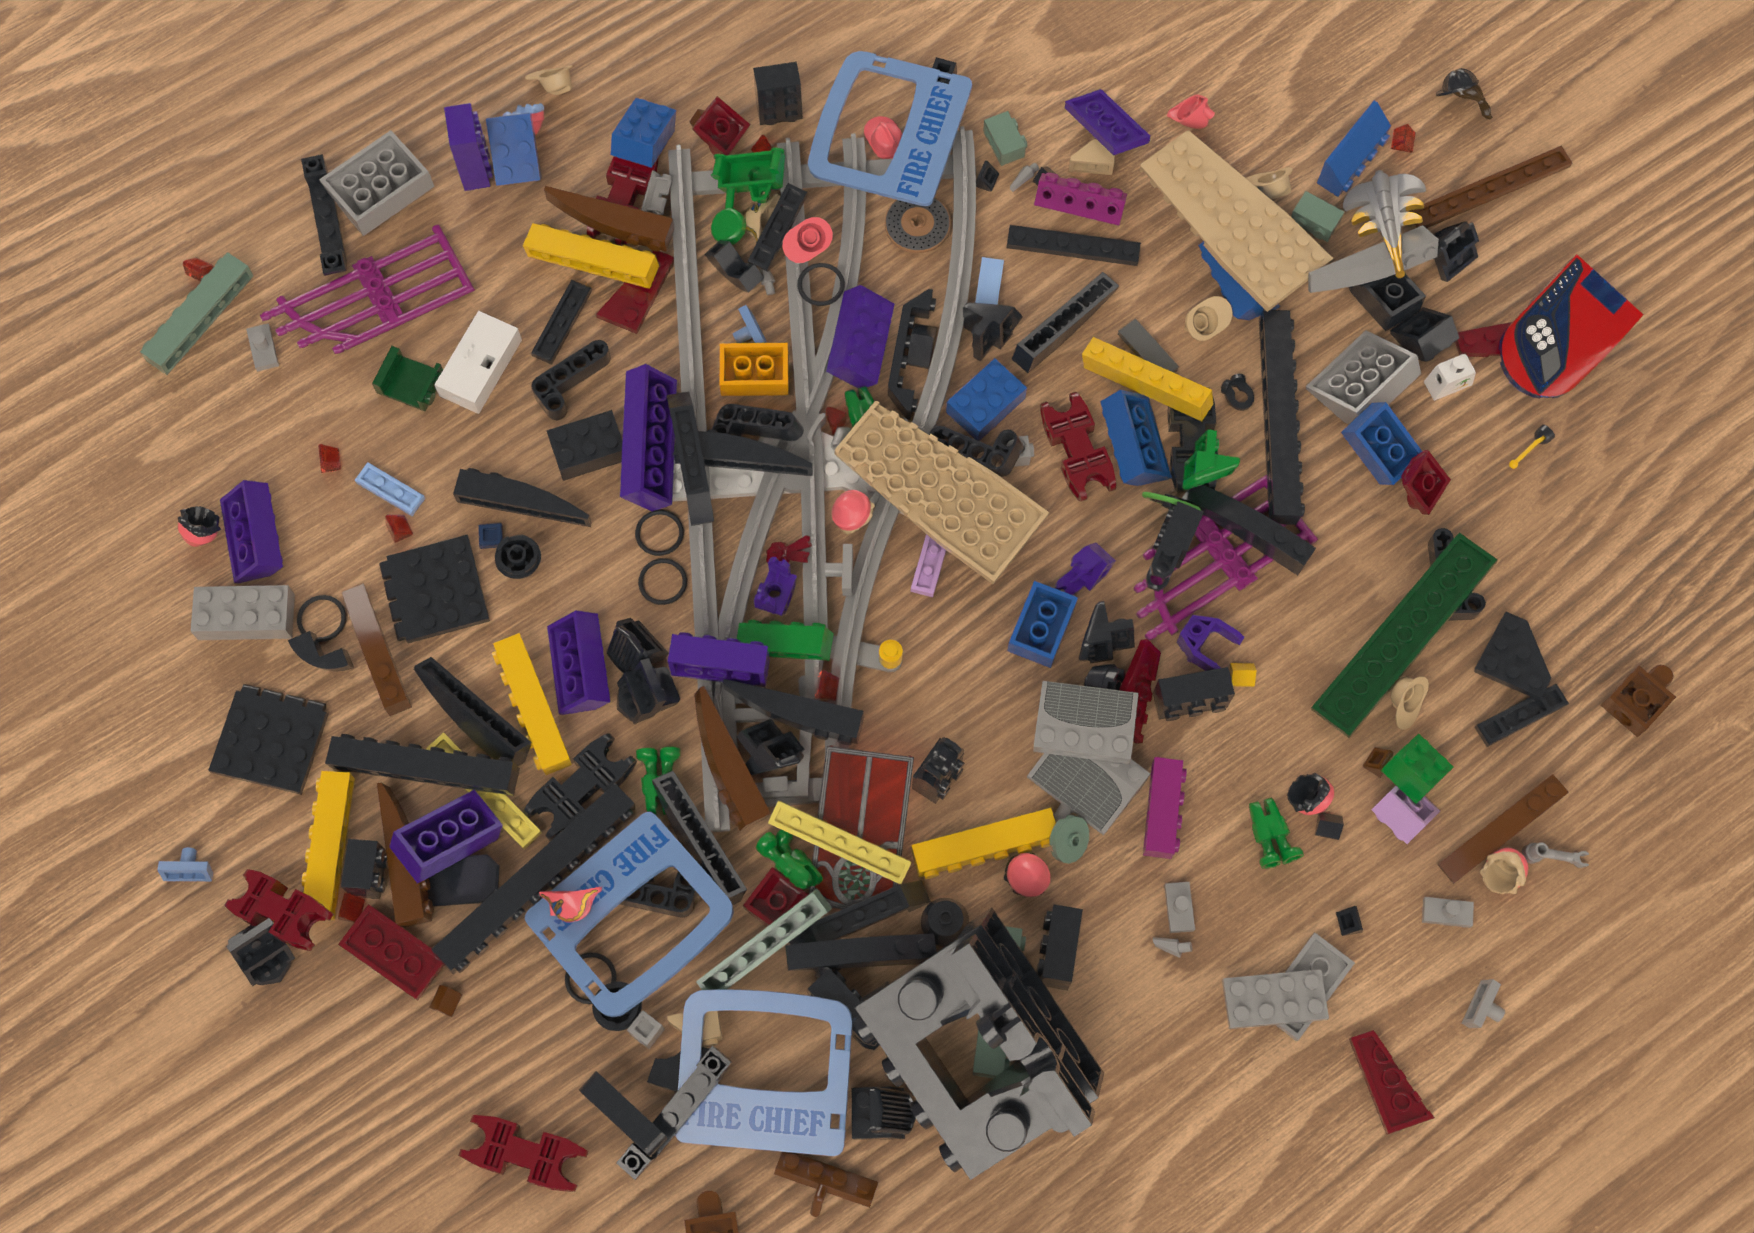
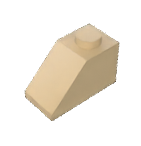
M1093 139L1071 156L1069 172L1112 175L1115 155L1113 156L1097 139Z
M708 1011L704 1016L703 1047L718 1045V1041L723 1040L718 1011ZM683 1013L667 1016L669 1024L682 1033Z

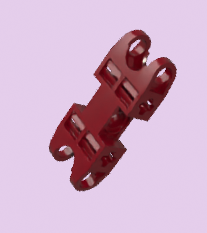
M614 156L606 173L607 184L612 186L608 198L597 195L596 199L638 209V207L634 206L638 194L645 196L651 173L658 170L659 158H657L651 168ZM587 226V235L592 239H595L601 233ZM615 239V245L622 246L627 244L626 241Z
M1077 392L1069 394L1071 407L1068 411L1058 412L1053 406L1050 407L1048 402H1043L1040 404V413L1043 428L1051 447L1062 443L1068 459L1062 461L1061 471L1073 495L1079 502L1087 500L1086 483L1098 481L1111 492L1116 490V478L1113 464L1105 446L1094 450L1088 434L1094 432L1095 422L1082 397Z
M246 869L243 877L248 882L247 892L241 898L227 899L224 906L235 916L254 927L270 918L274 922L269 930L270 934L297 949L312 951L315 944L312 943L309 937L311 927L318 921H325L326 919L330 921L334 914L313 897L297 889L294 890L289 900L284 898L283 896L288 887L260 871Z
M472 1115L470 1122L478 1125L484 1131L485 1141L477 1149H470V1151L460 1149L458 1156L482 1169L504 1175L508 1163L530 1169L527 1182L555 1191L576 1192L578 1185L569 1182L562 1175V1165L569 1158H577V1156L587 1158L588 1150L566 1138L543 1132L539 1144L517 1137L520 1125L494 1116Z

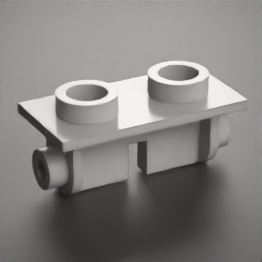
M652 171L642 204V211L663 215L667 199L662 198V195H668L672 184L670 175L663 174L661 176L657 172Z

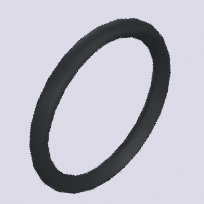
M815 263L806 267L801 272L797 281V287L801 297L806 302L816 306H826L836 302L841 297L845 288V281L841 272L833 265ZM814 268H828L839 277L840 288L832 299L815 301L804 293L802 288L803 278L806 273Z
M655 510L647 513L639 520L635 530V538L640 548L646 553L655 556H664L675 551L681 544L684 536V528L679 518L665 510ZM655 515H665L672 518L679 528L678 540L671 548L664 551H654L647 548L640 538L641 526L648 518Z
M660 558L644 566L638 578V586L644 598L651 603L657 605L671 604L677 601L685 592L687 576L679 563L674 560ZM660 563L673 565L682 575L680 591L674 597L667 600L652 598L646 593L643 586V578L647 570Z
M318 595L308 599L301 606L297 614V626L301 634L306 633L302 625V615L306 607L318 600H328L335 603L341 612V622L334 633L325 637H317L319 642H325L341 633L346 623V611L342 603L336 598L328 595Z
M593 952L580 955L582 959L592 957L604 961L610 968L611 982H616L615 967L607 957ZM566 972L565 986L571 997L583 1004H593L590 999H584L573 991L570 985V975Z

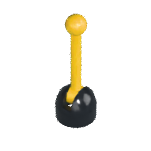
M1542 424L1534 433L1535 441L1515 460H1511L1509 467L1512 469L1517 468L1518 463L1538 443L1544 445L1555 438L1554 432L1548 426Z

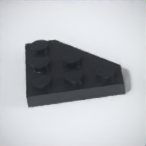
M1505 611L1474 672L1541 701L1551 683L1550 673L1528 621Z

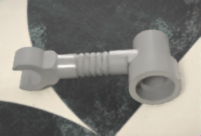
M1542 842L1528 844L1522 849V855L1526 858L1527 863L1530 864L1539 862L1544 858L1570 862L1577 868L1589 866V864L1582 863L1580 860V856L1589 855L1586 851L1578 853L1549 849Z

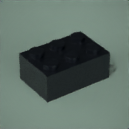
M797 61L753 68L756 106L760 125L770 126L780 122H795L803 119L801 81Z
M612 410L546 430L563 481L622 462L623 440Z
M1228 667L1158 679L1153 691L1158 719H1166V721L1177 720L1183 715H1189V717L1200 716L1205 711L1212 710V713L1225 711L1235 695Z
M1053 904L1051 911L1047 910L1043 930H1047V934H1043L1039 954H1043V959H1039L1036 973L1046 987L1068 991L1072 983L1083 909Z

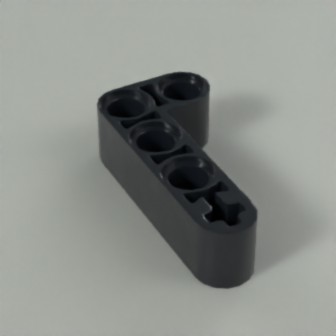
M602 340L592 341L532 381L531 387L534 397L550 419L561 420L566 416L567 408L562 396L563 393L610 363L611 356L607 343ZM578 364H586L582 368L576 367ZM562 375L567 376V377H566L565 379H563V380H558V379H557L559 376H562ZM543 387L548 388L544 392H538V390ZM555 404L560 405V407L557 409H551V407Z
M726 404L721 407L711 429L719 433L740 437L742 434L786 441H796L804 433L803 426L791 412L737 404Z
M936 426L929 433V435L936 436L938 441L948 447L950 445L957 450L960 445L965 444L963 449L958 450L959 454L966 458H972L1001 477L1011 473L1023 450L1022 440L1014 431L1009 429L1000 432L993 447L944 426ZM1010 440H1014L1012 445L1007 446ZM984 452V455L977 459L978 454ZM1000 460H1004L1002 465L996 467Z
M1446 528L1437 529L1428 542L1430 566L1454 539L1453 533ZM1471 593L1448 621L1473 620L1477 618L1485 608L1486 602L1484 597L1479 593ZM1468 603L1474 604L1477 610L1471 609Z
M678 871L673 889L645 883L637 889L641 891L638 898L631 899L627 897L620 905L685 918L694 909L697 892L691 885L684 886L681 884L684 877ZM661 894L664 896L662 903H652L655 895ZM679 900L688 901V905L684 909H677L675 905Z
M597 1071L580 1087L579 1091L649 1157L666 1141L667 1136Z

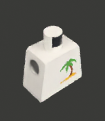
M1462 354L1438 364L1424 380V384L1435 401L1472 386L1476 372L1467 355Z

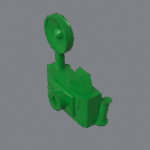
M772 148L771 151L714 155L715 163L711 177L718 180V188L726 193L725 209L715 215L711 224V234L717 242L719 240L729 241L734 245L745 234L746 219L742 213L734 209L735 193L750 192L752 201L762 204L767 203L772 189L783 187L784 149Z

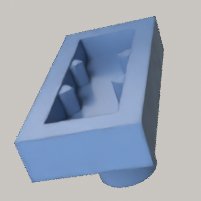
M747 305L739 308L738 310L746 326L733 333L736 342L744 343L753 338L755 343H767L752 311Z
M188 847L182 849L180 861H159L157 869L163 881L212 882L214 873L208 862H195L197 850Z

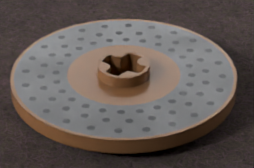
M936 197L932 204L926 207L895 200L886 212L885 230L887 236L895 246L906 252L926 253L932 251L946 240L950 231L951 221L946 206ZM917 220H921V223H919L918 226L914 225V222H917Z

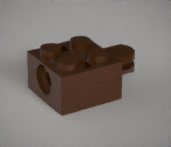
M1661 664L1653 667L1649 672L1638 665L1600 706L1636 737H1639L1676 698L1675 695L1666 689L1673 681V672L1669 667Z
M704 1191L698 1196V1218L684 1220L686 1233H740L737 1213L723 1214L721 1198L714 1191Z

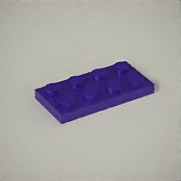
M1102 89L1065 101V109L1113 156L1150 142V135Z

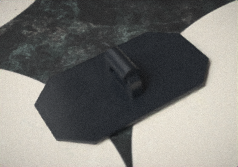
M487 854L467 856L429 877L430 890H427L428 899L432 901L433 907L483 903L499 887L500 866Z

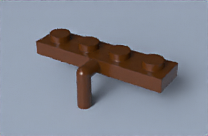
M792 1152L781 1153L774 1172L775 1175L817 1189L810 1210V1214L813 1217L820 1215L826 1193L870 1208L878 1186L877 1181Z

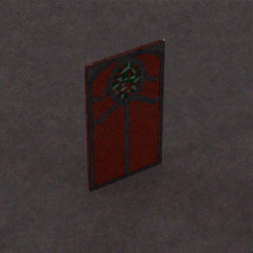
M832 745L827 746L818 819L902 857L914 757L911 755L903 756L833 747ZM814 845L812 864L821 873L823 881L819 885L810 887L808 893L811 894L818 889L831 908H847L898 885V883Z

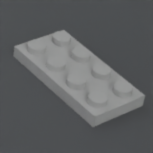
M1314 933L1285 973L1321 969L1327 1002L1355 962ZM1312 1022L1276 1026L1295 1041H1298Z
M1321 969L1222 979L1229 1029L1329 1019Z

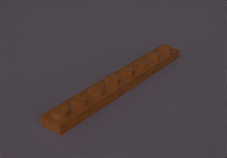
M1562 145L1427 202L1424 204L1423 209L1410 210L1409 212L1422 216L1423 222L1416 223L1414 226L1418 228L1423 225L1427 229L1565 170L1572 165V161Z

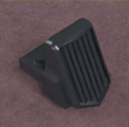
M1467 221L1443 228L1433 234L1439 239L1437 257L1433 259L1442 281H1450L1479 257L1475 244L1479 242L1474 223L1468 224Z
M983 303L965 304L963 307V326L973 336V358L982 361L993 346L1000 350L1013 335V330L1023 317L1015 307Z
M1104 601L1098 602L1093 609L1078 657L1080 661H1090V664L1113 660V651L1135 648L1133 620L1121 618L1109 623Z
M627 618L616 622L606 654L624 674L625 672L633 671L640 660L649 658L652 664L664 660L669 652L639 620L634 621L632 618Z
M649 658L640 660L633 671L625 672L617 682L619 687L617 692V710L628 720L633 721V724L654 717L656 713L675 706L680 701L679 693L668 668L661 667L655 669L651 665Z
M772 719L742 730L736 736L751 755L745 763L751 775L799 764L804 757L802 752L805 749L793 733L789 731L783 734Z
M270 918L256 927L248 926L231 937L226 946L252 987L256 984L268 985L281 982L291 967L292 960L295 959L288 945L269 933L274 924Z
M892 1086L851 1088L853 1140L905 1139V1135L912 1131L916 1120L910 1107V1103L913 1100L911 1095L904 1091V1088Z

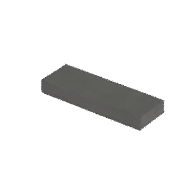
M1136 318L1118 331L1121 339L1138 357L1173 373L1178 370L1179 366Z

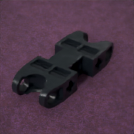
M1214 398L1213 405L1203 421L1168 406V432H1180V447H1172L1170 452V472L1176 492L1184 491L1185 462L1195 453V442L1208 429H1215L1216 409ZM1217 480L1205 483L1204 485L1215 490Z
M610 733L604 734L589 743L573 758L579 769L562 785L552 777L533 795L526 805L523 813L528 818L542 812L554 814V819L551 823L552 827L545 835L549 841L553 840L585 811L581 805L599 789L605 793L615 783L619 787L636 766L637 760L633 756H629L624 761L621 759L617 762L606 759L609 747L615 740ZM551 791H552L560 800H558V799L551 793Z

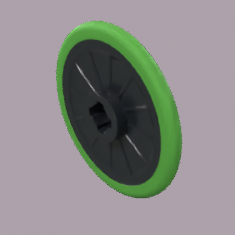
M1151 492L1142 493L1144 498L1162 504L1161 506L1167 509L1170 507L1174 509L1177 501L1201 510L1199 507L1181 501V498L1173 495H1160Z

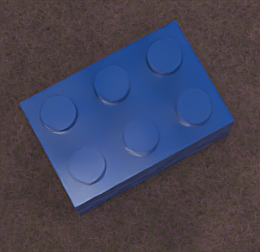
M635 98L612 133L611 155L652 168L675 131L676 110L645 99Z
M532 113L486 118L496 186L541 180Z
M994 358L947 401L946 413L975 440L980 441L1025 400L1027 387Z
M1386 402L1371 403L1341 432L1380 485H1394L1401 478L1411 459L1422 452Z
M1034 581L1010 638L1007 651L1051 668L1075 610L1078 597Z

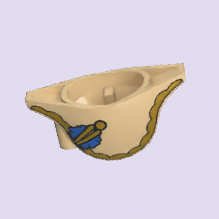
M778 194L770 197L767 203L760 204L755 202L744 214L746 231L755 238L756 243L780 198Z

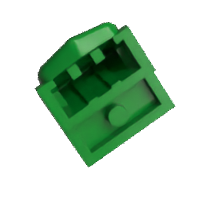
M1208 429L1195 442V453L1185 462L1183 489H1191L1231 475L1239 466L1240 458L1215 454L1219 449V439L1216 438V430Z

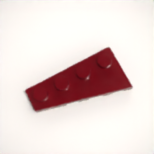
M652 251L651 253L656 256L659 268L650 289L624 282L596 313V317L637 334L674 264V257L661 251Z
M1527 319L1526 321L1522 320L1517 331L1522 357L1526 359L1521 342V330L1524 323L1522 340L1527 358H1540L1525 336ZM1512 322L1458 332L1460 338L1455 341L1459 356L1466 354L1467 357L1501 356L1503 358L1502 342L1505 332Z
M1148 639L1140 640L1119 691L1138 693L1133 738L1135 744L1143 743L1144 735L1141 732L1143 725L1147 724L1148 714L1145 713L1147 702L1152 700L1151 683L1156 680L1161 652Z
M1374 1030L1349 1039L1386 1135L1435 1118L1431 1111H1428L1417 1091H1414L1403 1071L1393 1061L1392 1055Z

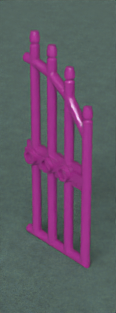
M435 225L432 227L433 235L374 261L372 256L362 258L352 265L354 271L289 301L284 296H279L276 299L279 305L270 309V311L260 314L262 321H267L272 317L286 313L293 321L285 326L278 327L275 330L278 336L302 328L312 334L297 342L299 348H305L309 344L322 339L343 342L332 348L334 354L344 352V350L355 347L475 291L440 225ZM437 242L441 245L443 252L385 279L379 270ZM445 260H449L452 265V270L398 295L393 296L389 286ZM456 277L459 278L463 285L404 314L398 305ZM357 279L360 280L363 289L302 317L293 309ZM367 296L373 305L324 329L311 323ZM378 314L383 323L359 335L339 332Z
M1267 475L1261 477L1231 498L1241 502L1263 487L1267 489ZM1268 500L1254 509L1262 514L1267 512ZM1202 515L1195 532V536L1201 543L1186 553L1181 566L1206 550L1215 561L1166 593H1163V589L1159 592L1154 590L1155 600L1147 604L1146 607L1141 608L1136 615L1141 619L1158 609L1163 622L1154 627V629L1149 630L1145 634V638L1152 640L1166 630L1173 636L1179 631L1176 626L1177 623L1235 586L1238 591L1247 588L1258 580L1254 573L1274 560L1265 555L1248 566L1240 555L1253 546L1243 542L1234 548L1226 538L1232 533L1225 528L1220 530L1213 520ZM1300 518L1297 525H1295L1300 531L1297 536L1307 540L1312 545L1318 539ZM1147 550L1143 554V558L1145 560L1152 559L1156 550ZM1221 568L1229 578L1176 614L1170 615L1166 606L1167 602ZM1151 575L1150 579L1153 584H1163V579ZM1146 578L1143 582H1139L1134 586L1133 589L1136 593L1146 589Z

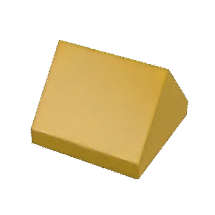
M1230 663V676L1233 686H1255L1257 670L1254 663Z

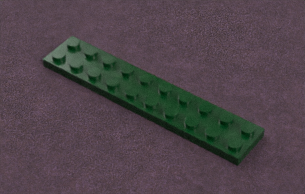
M1459 532L1314 703L1311 710L1346 737L1350 738L1495 566L1498 559Z

